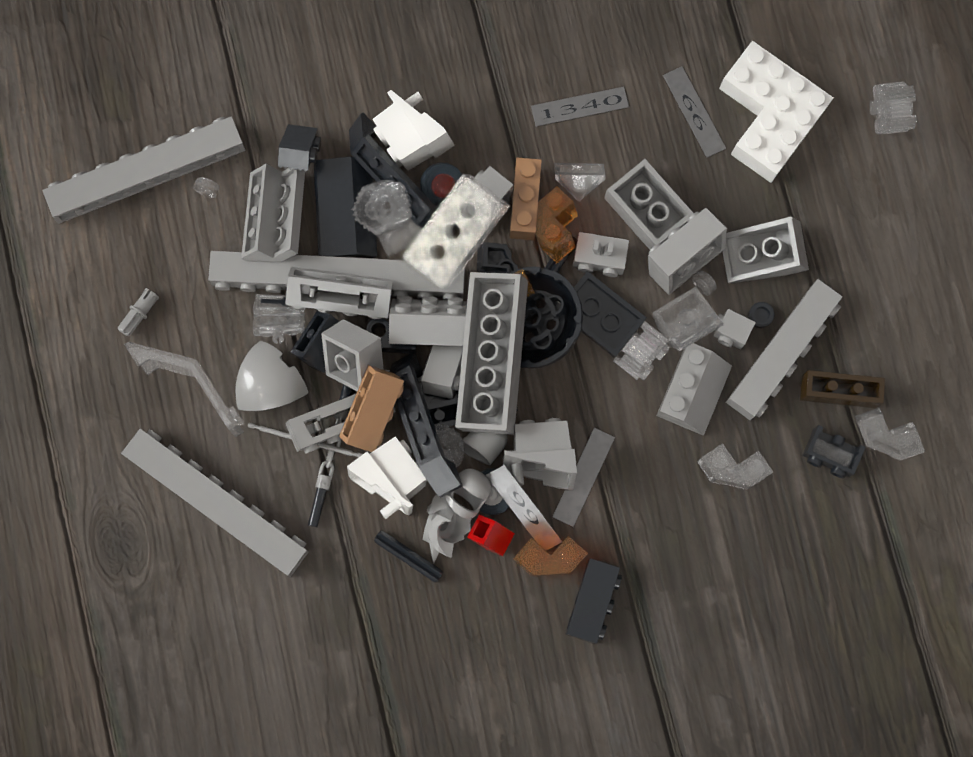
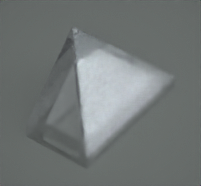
M554 163L555 179L578 201L605 180L604 164Z

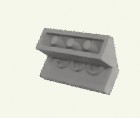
M264 164L250 172L241 259L245 261L282 262L298 254L305 179L304 169L300 171L299 169L295 170L292 168L290 170L288 168L281 172L268 164Z

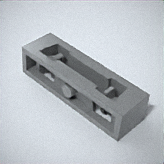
M291 267L287 280L285 305H291L295 309L314 308L323 313L336 311L342 312L347 316L359 314L367 315L372 319L388 318L393 280ZM316 286H318V290H323L319 291V293H314ZM360 292L364 293L363 299H360V296H357L360 295Z
M356 394L288 420L285 424L296 451L304 450L305 454L319 449V443L328 440L329 444L342 440L339 435L345 422L327 428L322 434L313 438L311 434L321 430L319 421L349 410ZM314 419H317L316 422L310 425L305 426L304 424Z

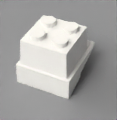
M392 90L387 92L394 103L373 118L377 125L373 130L385 147L390 145L387 151L399 167L404 165L409 171L432 156L437 158L455 146L444 127L425 112L420 114L413 108L423 101L419 92H416L405 101Z
M396 437L370 454L367 451L347 466L348 475L352 481L373 495L376 492L389 502L387 506L380 510L385 519L397 510H401L409 516L413 509V504H411L409 499L422 490L427 483V479L419 469L417 462L415 463L411 458L410 453L412 451L404 440L399 442Z

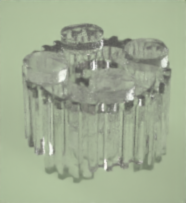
M895 82L873 86L874 101H870L871 116H876V134L907 132L909 129H915V122L917 120L916 115H912V101H916V95L914 94L913 85L908 86L905 82Z
M381 180L363 186L361 191L358 192L359 196L356 197L357 201L354 203V208H352L354 211L353 216L356 217L354 220L358 221L361 225L363 224L364 229L368 228V231L375 235H382L400 228L412 216V211L409 208L411 207V204H409L410 199L407 198L408 194H405V186L400 182L393 183V180Z
M646 321L641 326L644 330L641 335L636 332L622 349L625 353L624 356L621 358L617 355L613 360L636 380L641 378L643 381L653 370L654 366L651 363L654 359L657 358L660 361L670 348L667 344L669 340Z

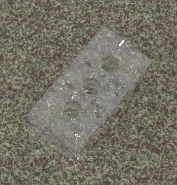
M463 174L402 257L440 288H448L510 205L472 175ZM470 204H472L476 210L475 215L472 218L468 215L467 212L468 206ZM454 225H457L460 229L458 238L454 237L452 233ZM440 245L445 250L443 258H440L437 254V249Z

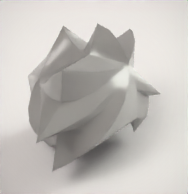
M437 494L433 498L432 503L427 507L429 516L423 534V540L430 544L433 564L438 553L452 558L454 543L464 540V535L471 531L470 521L472 520L471 518L467 519L459 516L449 506L445 496L440 498Z

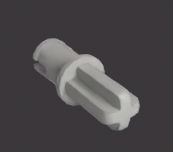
M146 288L134 306L130 305L129 308L131 310L118 326V330L122 334L130 336L142 319L147 318L146 314L159 297Z

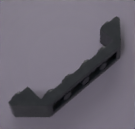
M364 112L361 113L349 129L351 155L417 226L445 237L451 236L463 219L447 202L435 206L373 140L377 135L373 130L376 125Z
M412 352L392 363L390 369L391 373L404 380L403 392L396 399V403L417 465L435 493L441 498L463 487L455 463L445 458L418 381V377L422 376L423 372L416 353Z

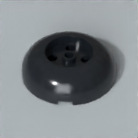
M525 267L515 270L509 274H521L528 280L520 367L534 369L549 366L567 355L579 338L583 324L581 300L571 283L555 271L541 267ZM539 299H545L546 305L544 308H537L536 303ZM538 317L537 322L533 324V319ZM556 321L555 328L548 330V322ZM532 332L534 337L529 342H526L525 335Z

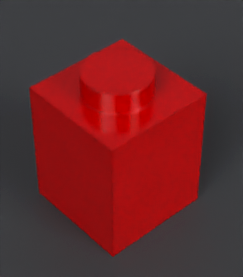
M478 515L467 538L486 550L503 557L515 533L492 519Z

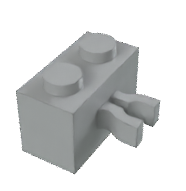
M579 232L573 267L578 268V271L583 273L587 271L589 273L600 271L608 277L622 275L625 269L629 240Z

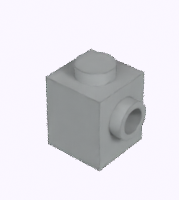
M728 309L724 315L719 313L713 325L717 329L714 337L718 338V342L724 346H734L741 350L756 322Z

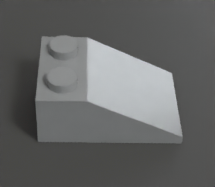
M792 216L726 233V246L723 250L728 283L786 276L809 270L801 223Z

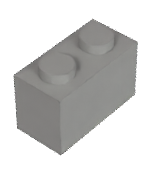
M433 345L421 380L423 393L448 399L454 398L456 390L459 391L463 346Z

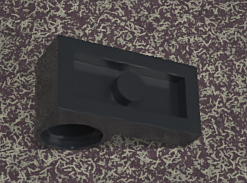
M372 319L368 323L366 331L370 333L377 327L386 329L385 335L380 337L382 352L416 353L417 344H389V323L385 319Z

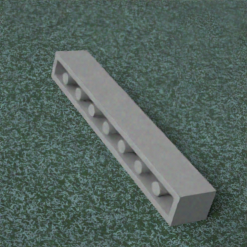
M232 116L228 118L220 117L214 120L213 124L205 127H194L189 131L190 133L182 136H171L162 144L148 145L143 148V151L136 154H125L113 163H102L90 172L76 173L72 176V179L64 182L56 181L48 185V188L42 191L52 217L60 224L246 151Z
M142 429L138 430L122 451V455L289 577L292 576L309 553L304 549L306 546L304 541L295 535L289 538L283 533L286 529L274 519L271 523L267 522L262 518L265 513L253 504L248 508L241 503L244 500L241 495L233 489L229 493L221 488L224 484L212 474L207 478L200 473L203 468L192 459L188 463L180 458L182 452L171 444L166 448L159 443L162 438L150 429L147 433Z

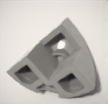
M259 341L247 353L240 366L235 390L238 410L261 411L291 403L308 394L305 382L296 367H288L282 361V352L266 342Z

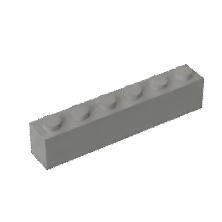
M817 279L727 399L726 403L749 420L754 418L755 415L760 418L768 407L765 403L770 395L775 397L783 387L780 381L784 376L789 378L798 365L794 362L799 355L804 358L811 349L810 340L813 336L818 338L827 327L824 321L828 316L833 318L839 311L841 306L838 302L842 296Z

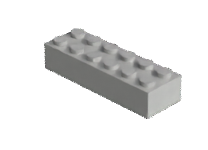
M470 272L455 425L456 428L462 431L514 435L528 280L521 274Z

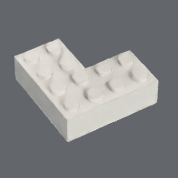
M752 41L724 77L719 88L757 115V118L736 144L731 155L772 183L834 97Z

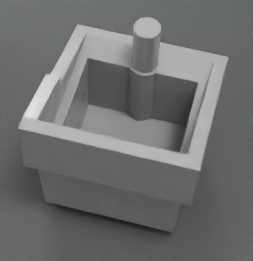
M551 418L540 423H535L533 420H524L519 424H515L514 451L504 450L503 465L506 466L520 486L524 485L525 477L543 481L544 486L573 490L577 467L575 449H571L567 421Z

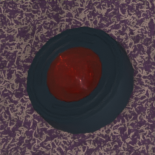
M439 162L431 165L424 171L420 179V190L435 206L445 202L450 206L456 204L458 196L465 189L462 173L457 167L449 163Z

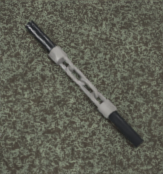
M343 384L339 400L351 396L352 388ZM349 410L333 416L336 418L335 425L342 423V420H346ZM341 440L337 441L336 447H340ZM331 450L328 451L326 461L320 466L315 486L317 490L308 521V526L318 528L326 492L330 488L334 472V465L332 463L334 451ZM324 466L326 468L330 467L329 476L323 475Z

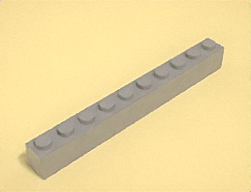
M211 251L208 281L212 286H215L216 290L228 291L230 287H236L245 292L266 289V292L280 293L281 290H287L290 268L296 267L393 280L391 295L394 299H397L398 296H418L417 299L422 300L423 297H439L445 301L453 297L463 299L465 263L294 255L282 262L245 261L241 259L242 252ZM316 286V293H319V291H323L318 290V286Z

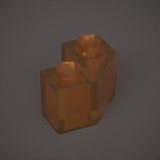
M558 186L538 202L536 237L540 248L556 263L575 248L572 234L565 226L578 216L574 201Z
M569 536L552 555L531 538L513 560L532 577L569 575L588 553Z

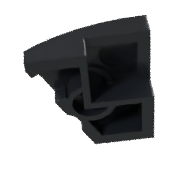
M482 242L477 247V272L509 274L519 268L512 261V254L507 244Z

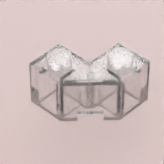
M880 408L855 416L867 447L888 454L899 461L925 452L913 422L888 430Z
M723 443L697 461L711 483L734 486L748 490L773 473V470L759 451L737 465Z

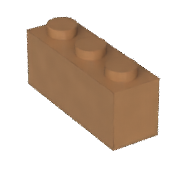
M516 158L509 238L535 239L541 160Z
M368 365L339 437L348 445L370 452L376 450L377 446H380L383 441V431L387 422L392 419L396 399L403 392L404 380L394 373Z

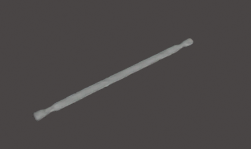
M248 423L249 428L259 429L263 432L291 439L289 433ZM319 443L321 448L349 456L353 455L359 458L363 455L362 453H355L344 448Z

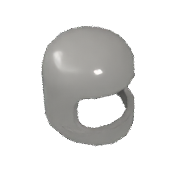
M470 432L460 441L459 447L468 456L484 464L491 465L506 446L507 434Z
M465 469L459 473L463 487L445 495V498L455 513L468 519L478 514L481 506L490 496L491 483L480 471ZM456 493L465 498L474 510L461 506L454 500L453 494Z

